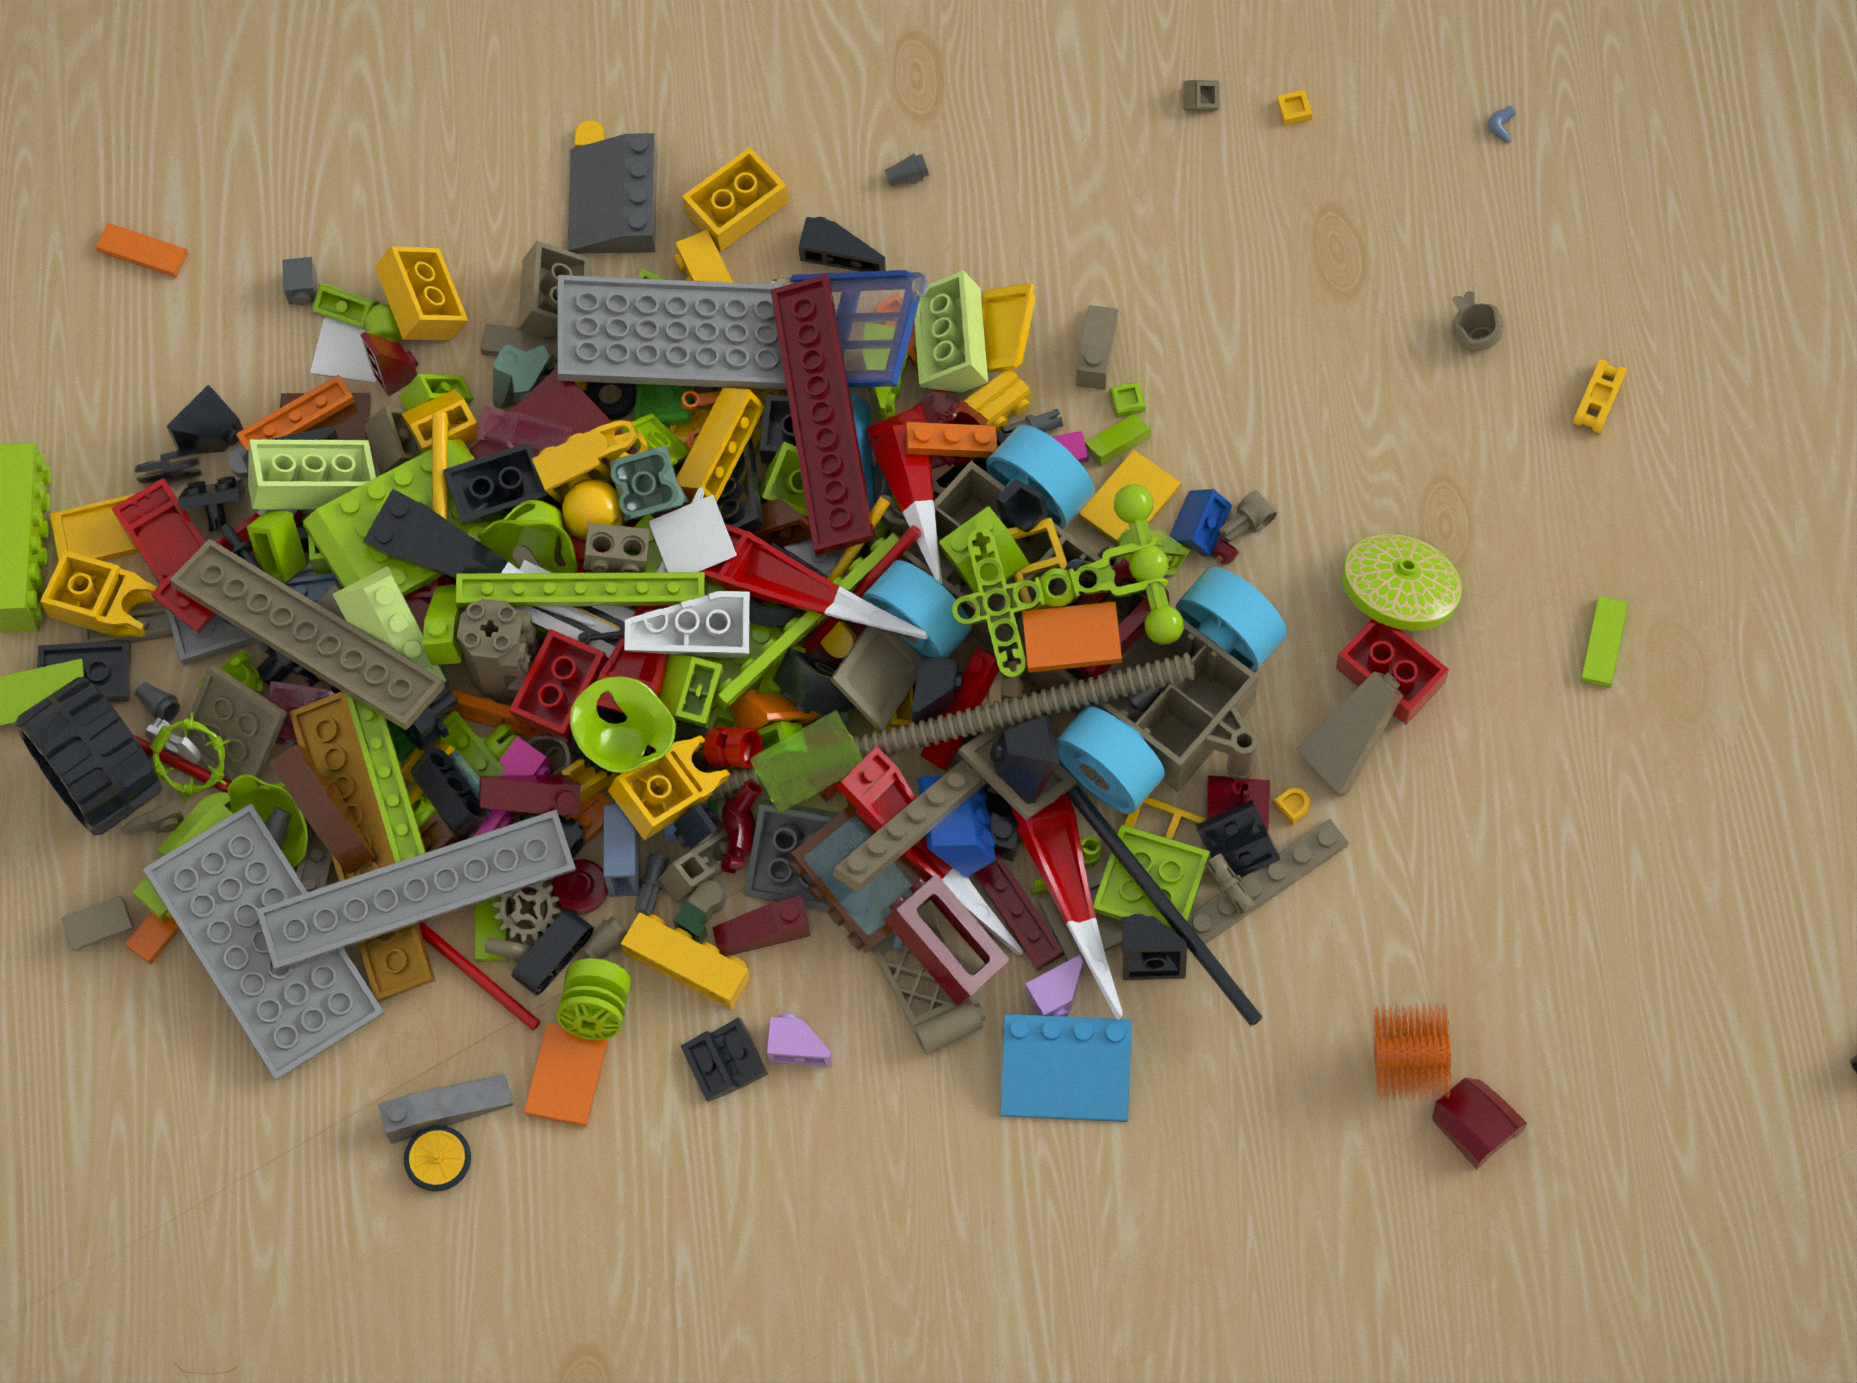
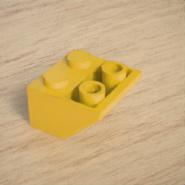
M456 389L401 414L422 454L432 449V415L436 412H444L448 415V440L462 439L467 446L481 439L477 422L464 398Z

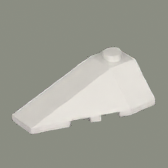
M717 591L697 599H690L677 605L625 619L624 651L712 658H746L749 654L750 592Z

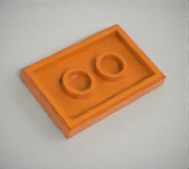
M1116 602L1022 611L1028 673L1122 663Z
M547 1023L524 1110L525 1115L587 1127L609 1039H583L570 1034L558 1024Z

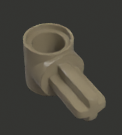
M1255 490L1242 499L1237 506L1238 514L1221 526L1219 532L1224 540L1231 542L1248 528L1251 530L1256 529L1257 531L1264 529L1275 519L1277 511Z

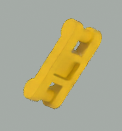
M1601 358L1572 423L1580 427L1582 424L1593 428L1592 431L1601 434L1628 371L1627 368L1622 366L1616 368L1608 365L1609 361ZM1603 375L1614 379L1613 382L1603 379ZM1591 408L1599 411L1598 417L1588 414V409Z

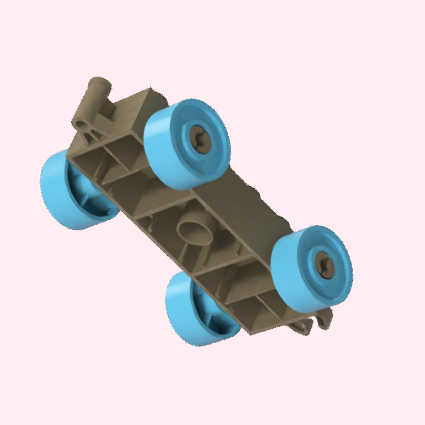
M1019 425L987 459L986 467L988 473L970 461L947 488L939 486L938 482L932 479L942 584L935 580L915 540L902 556L894 561L863 595V600L926 632L928 639L899 633L920 656L947 659L969 634L994 652L987 621L965 626L960 624L953 616L952 607L954 602L962 596L973 594V591L944 556L939 541L988 506L1007 529L1015 527L1001 519L995 499L1015 479L1043 495L1048 515L1043 520L1052 518L1067 564L1073 559H1082L1090 562L1102 559L1063 530L1094 496L1095 488L1089 474L1081 463L1062 444L1045 432L1029 425ZM882 495L881 497L888 500L890 505L882 515L881 521L890 531L902 537L910 529L905 516L897 509L891 497ZM1047 531L1015 540L1029 564L1055 557ZM1219 567L1207 568L1176 603V610L1181 613L1184 620V630L1177 641L1169 645H1160L1154 643L1145 632L1122 655V663L1113 664L1103 674V677L1107 676L1108 672L1116 674L1119 669L1124 672L1127 667L1136 669V665L1139 664L1141 667H1144L1147 662H1150L1152 665L1155 664V660L1164 662L1166 657H1169L1171 660L1174 659V655L1183 657V653L1187 652L1192 658L1195 670L1194 680L1186 678L1183 683L1180 680L1175 681V685L1169 683L1168 687L1150 704L1146 711L1133 709L1123 695H1119L1116 700L1111 697L1108 702L1100 700L1099 704L1091 702L1088 707L1083 704L1080 709L1072 707L1071 711L1077 716L1055 740L1058 759L1065 770L1091 795L1119 812L1125 814L1134 813L1161 781H1164L1175 791L1179 792L1214 750L1228 755L1227 773L1231 778L1235 780L1241 779V781L1247 780L1256 771L1258 736L1247 727L1243 717L1255 704L1259 678L1255 672L1286 638L1287 628L1278 611L1265 596L1247 581L1226 569ZM1048 570L1024 576V581L1036 582L1035 578L1039 577L1040 579ZM1014 576L1006 581L1007 585L1016 583ZM1060 579L1052 581L1049 585V592L1054 596L1063 595L1067 589L1065 582ZM1126 580L1123 581L1118 587L1130 585V583ZM1027 587L1033 602L1036 598V591L1033 588ZM1141 592L1120 598L1110 594L1102 603L1116 602L1119 625L1146 596ZM1080 593L1079 601L1085 596V594ZM1001 595L992 596L988 602L989 608L995 612L1001 611L1006 605V600ZM969 602L961 604L958 609L959 616L963 619L972 618L975 614V606ZM1078 602L1066 606H1075ZM1022 613L1015 614L1027 662ZM1002 625L996 631L997 639L1002 642L1009 641L1014 634L1013 628L1008 625ZM1017 644L1009 648H999L1000 653L1003 651L1007 652L1008 663L1010 661L1021 663V660H1016L1012 653V649H1018ZM1027 665L1023 673L1036 685L1047 691H1050L1053 686L1056 689L1060 688L1061 684L1069 686V683L1072 681L1077 684L1080 679L1088 681L1075 668L1028 673Z

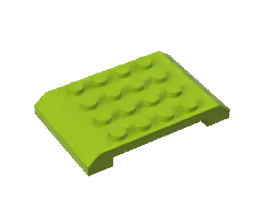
M462 439L448 440V468L474 460ZM432 449L315 509L303 521L304 528L343 588L387 566L403 596L443 576V574L392 559L363 544L365 536L392 489L417 502H422L432 509ZM448 487V521L483 544L478 538L477 533L493 522L462 525Z

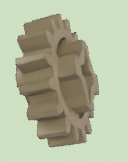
M543 882L525 887L535 890L536 893L533 895H525L521 890H516L498 896L499 902L491 904L492 908L498 909V914L494 915L492 919L501 920L502 922L498 930L502 931L507 928L509 930L507 938L512 939L517 934L519 935V941L522 943L526 941L527 935L530 936L533 942L537 941V932L543 935L547 931L546 926H551L555 921L551 918L552 915L560 913V909L553 908V903L557 902L559 897H550L549 895L553 889L552 885L543 888ZM507 899L511 902V913L508 916L505 909ZM520 902L523 904L529 902L532 905L529 909L531 915L528 913L522 915L519 910L522 908ZM542 902H545L546 907L544 918L540 914ZM518 922H527L529 926H532L533 928L521 929L516 927L515 924Z

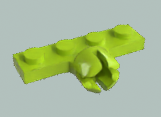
M456 710L442 721L450 734L446 738L441 736L442 743L451 745L455 749L452 755L479 787L480 776H503L504 766L499 761L516 737H518L513 729L506 724H501L487 737L480 738Z

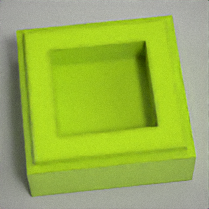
M1139 381L1110 387V395L1116 417L1145 412L1146 406Z

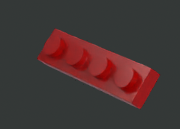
M976 647L963 672L961 691H955L954 701L941 714L943 717H947V713L955 715L958 710H961L963 713L966 712V708L975 710L976 706H981L1000 670L996 656ZM962 735L959 736L958 740L949 738V742L946 743L941 740L938 745L931 743L930 747H924L920 756L947 771L963 737Z

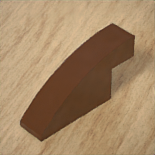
M295 744L271 760L280 779L306 820L348 874H352L376 858L334 780L319 774L306 748Z

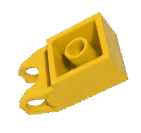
M619 420L599 426L584 434H574L565 443L557 447L551 446L543 449L532 460L545 491L563 506L568 491L581 481L598 479L608 484L614 482L611 477L609 462L632 455L626 453V451L632 447L636 439L641 442V448L637 453L646 451L649 447L644 435L636 433L632 422ZM622 427L628 428L630 431L614 436L615 432Z
M64 550L40 603L48 617L114 637H144L147 632L144 629V624L129 615V611L138 603L156 601L151 593L157 587L143 580L135 572L121 569L119 565Z
M701 735L693 739L673 743L665 756L654 762L644 764L631 772L621 773L615 778L608 792L644 841L680 819L699 803L706 802L712 792L729 778L730 773L727 769L704 773L694 766L692 755L705 742Z

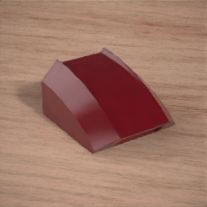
M1464 1078L1451 1088L1449 1098L1448 1092L1446 1096L1444 1094L1443 1097H1440L1436 1101L1432 1117L1434 1123L1476 1170L1513 1137L1516 1138L1522 1133L1527 1125L1524 1119L1494 1090L1481 1080Z

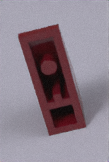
M367 332L360 334L373 375L388 396L409 385L417 376L416 367L419 364L410 350L405 352L399 343Z
M572 775L480 776L479 807L544 814L557 810L558 815H579L581 784Z
M802 895L769 903L712 927L716 946L720 951L719 954L725 957L810 936Z

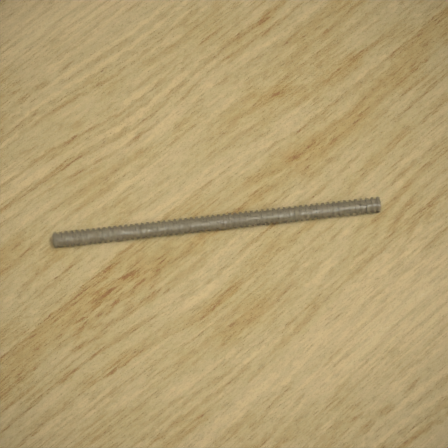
M1186 652L1183 653V657L1174 655V659L1171 660L1169 657H1166L1164 662L1155 660V664L1152 665L1150 662H1147L1144 667H1141L1139 664L1136 665V669L1127 667L1124 672L1119 669L1116 674L1108 672L1105 677L1100 674L1097 679L1089 677L1088 681L1080 679L1077 684L1072 681L1069 683V686L1061 684L1060 688L1057 689L1053 686L1050 691L1041 689V693L1033 691L1030 696L1026 693L1022 695V698L1013 696V700L1009 701L1006 698L1002 703L994 701V705L986 703L983 708L978 705L975 707V710L966 708V712L963 713L961 710H958L955 715L952 713H947V717L939 715L936 720L931 717L928 719V722L919 720V724L911 722L908 727L903 724L900 726V729L892 727L889 732L884 729L881 734H878V732H873L872 736L864 734L861 739L856 736L853 741L845 739L844 743L837 741L834 746L829 743L826 744V748H822V746H817L816 750L809 748L806 753L801 750L798 751V755L790 753L788 757L782 755L779 757V760H776V758H771L770 762L762 760L761 764H757L750 769L733 768L731 772L727 769L730 773L729 778L712 792L708 800L717 801V797L725 799L727 795L735 796L747 780L756 782L763 789L764 785L767 787H772L773 783L781 785L784 780L786 783H789L792 778L800 780V776L808 778L811 773L816 776L819 774V771L828 773V769L836 771L839 766L842 769L846 768L847 764L855 766L856 762H861L876 746L885 755L887 754L888 757H891L894 752H897L899 755L902 754L903 750L911 752L914 747L919 750L922 745H925V747H930L931 743L938 745L941 740L946 743L949 742V738L958 740L961 735L963 738H966L969 733L974 736L977 735V731L986 733L989 728L994 731L997 726L1005 728V724L1008 723L1010 726H1013L1016 721L1021 724L1024 723V719L1030 721L1034 717H1041L1044 714L1052 716V712L1061 714L1064 709L1068 712L1071 711L1072 707L1080 709L1083 704L1088 707L1091 702L1099 704L1100 700L1108 702L1109 698L1113 697L1116 700L1119 695L1128 697V693L1131 692L1133 695H1136L1139 690L1147 692V688L1150 687L1152 690H1155L1158 685H1161L1163 688L1166 687V683L1175 685V681L1178 680L1183 683L1186 678L1194 680L1195 670L1192 658Z

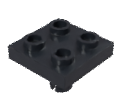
M227 476L217 479L218 483L206 485L205 481L187 484L188 488H185L178 498L180 510L205 506L209 531H217L218 525L220 530L223 525L227 524L223 503L241 500L245 492L243 479L236 480L235 476Z

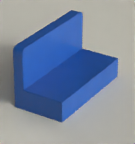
M1215 489L1189 491L1169 536L1180 544H1189L1201 556H1211L1220 535L1219 529L1225 524L1232 504Z

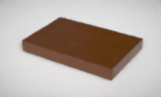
M281 393L280 408L306 393ZM351 393L355 399L354 403L306 431L333 426L339 440H368L364 425L369 421L370 394Z

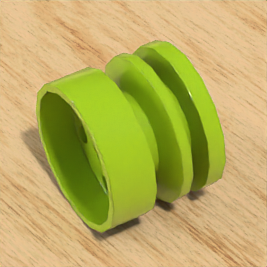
M587 958L571 963L565 974L563 994L560 997V1005L557 1010V1022L570 1034L583 1039L606 1040L618 1035L623 1025L625 1004L628 1002L631 988V977L617 964L603 959Z

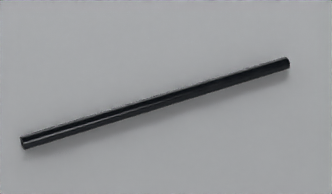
M1076 784V786L1065 793L1176 934L1187 942V948L1249 1026L1257 1024L1263 1016L1079 785Z

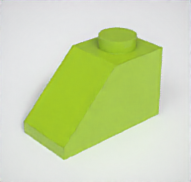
M418 374L399 395L405 409H408V411L453 389L458 391L466 403L474 399L462 375Z

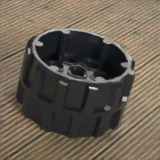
M84 676L75 678L59 690L42 699L18 715L15 721L21 739L49 783L77 820L95 836L104 834L132 815L137 809L159 795L162 790L156 771L134 735L105 696Z

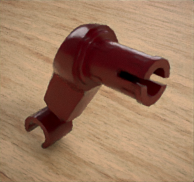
M752 780L745 781L736 797L727 799L723 806L722 819L728 834L727 852L729 854H726L722 859L721 869L726 873L735 874L737 870H742L746 864L744 858L750 854L756 823L750 807L762 793V788L759 784Z

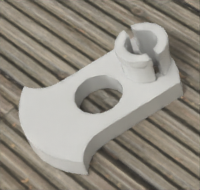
M157 718L153 725L150 724L145 734L151 743L162 726H170L167 721ZM172 734L163 748L195 765L201 759L200 751L187 737L182 738Z

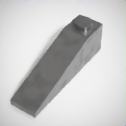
M503 1074L408 1094L380 1103L378 1107L386 1134L391 1144L412 1138L421 1130L433 1126H449L512 1106L513 1101L505 1075Z

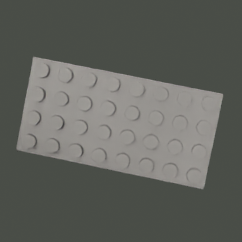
M558 275L557 381L787 390L770 291L785 285Z
M249 804L143 868L145 875L275 1081L384 1014L383 1009L344 948L279 970L274 969L256 909L307 893V890L252 804Z

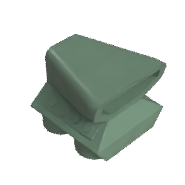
M544 344L527 352L511 345H504L493 363V405L498 408H505L515 401L518 404L556 369L553 367L555 355L547 352Z
M667 446L653 448L609 462L611 477L615 482L619 506L623 511L625 521L640 520L645 515L650 514L654 516L689 505L685 493L676 480Z

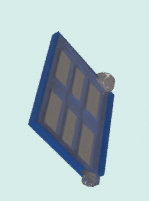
M908 270L795 274L792 277L774 278L770 284L789 285L827 274L832 288L848 386H898L920 296L926 295L928 291V283L922 273L909 272Z

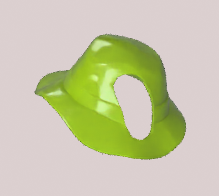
M539 500L524 501L515 506L504 519L489 524L484 530L477 533L484 546L505 560H514V549L524 545L530 548L542 567L552 569L553 573H576L578 569L573 544L563 528L562 514L556 507ZM559 536L561 538V555L566 562V566H559L555 562V549Z
M610 677L594 682L578 696L570 713L571 730L578 747L590 760L611 772H631L644 764L654 762L665 756L674 742L676 729L674 717L665 704L647 685L632 678ZM609 692L613 696L616 704L627 716L625 722L618 724L608 723L599 717L596 704L602 693ZM648 745L656 750L655 753L643 757Z
M250 774L240 775L235 778L228 786L233 814L249 804L253 805L263 822L267 820L275 807H279L292 814L288 823V838L281 851L292 868L297 866L303 860L307 850V827L309 822L294 802L283 782L270 784Z

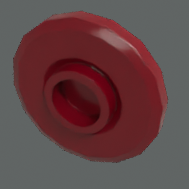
M577 859L573 860L576 871L553 878L551 894L553 897H559L556 904L563 911L570 908L576 914L584 915L601 906L607 897L608 889L602 867L590 860Z

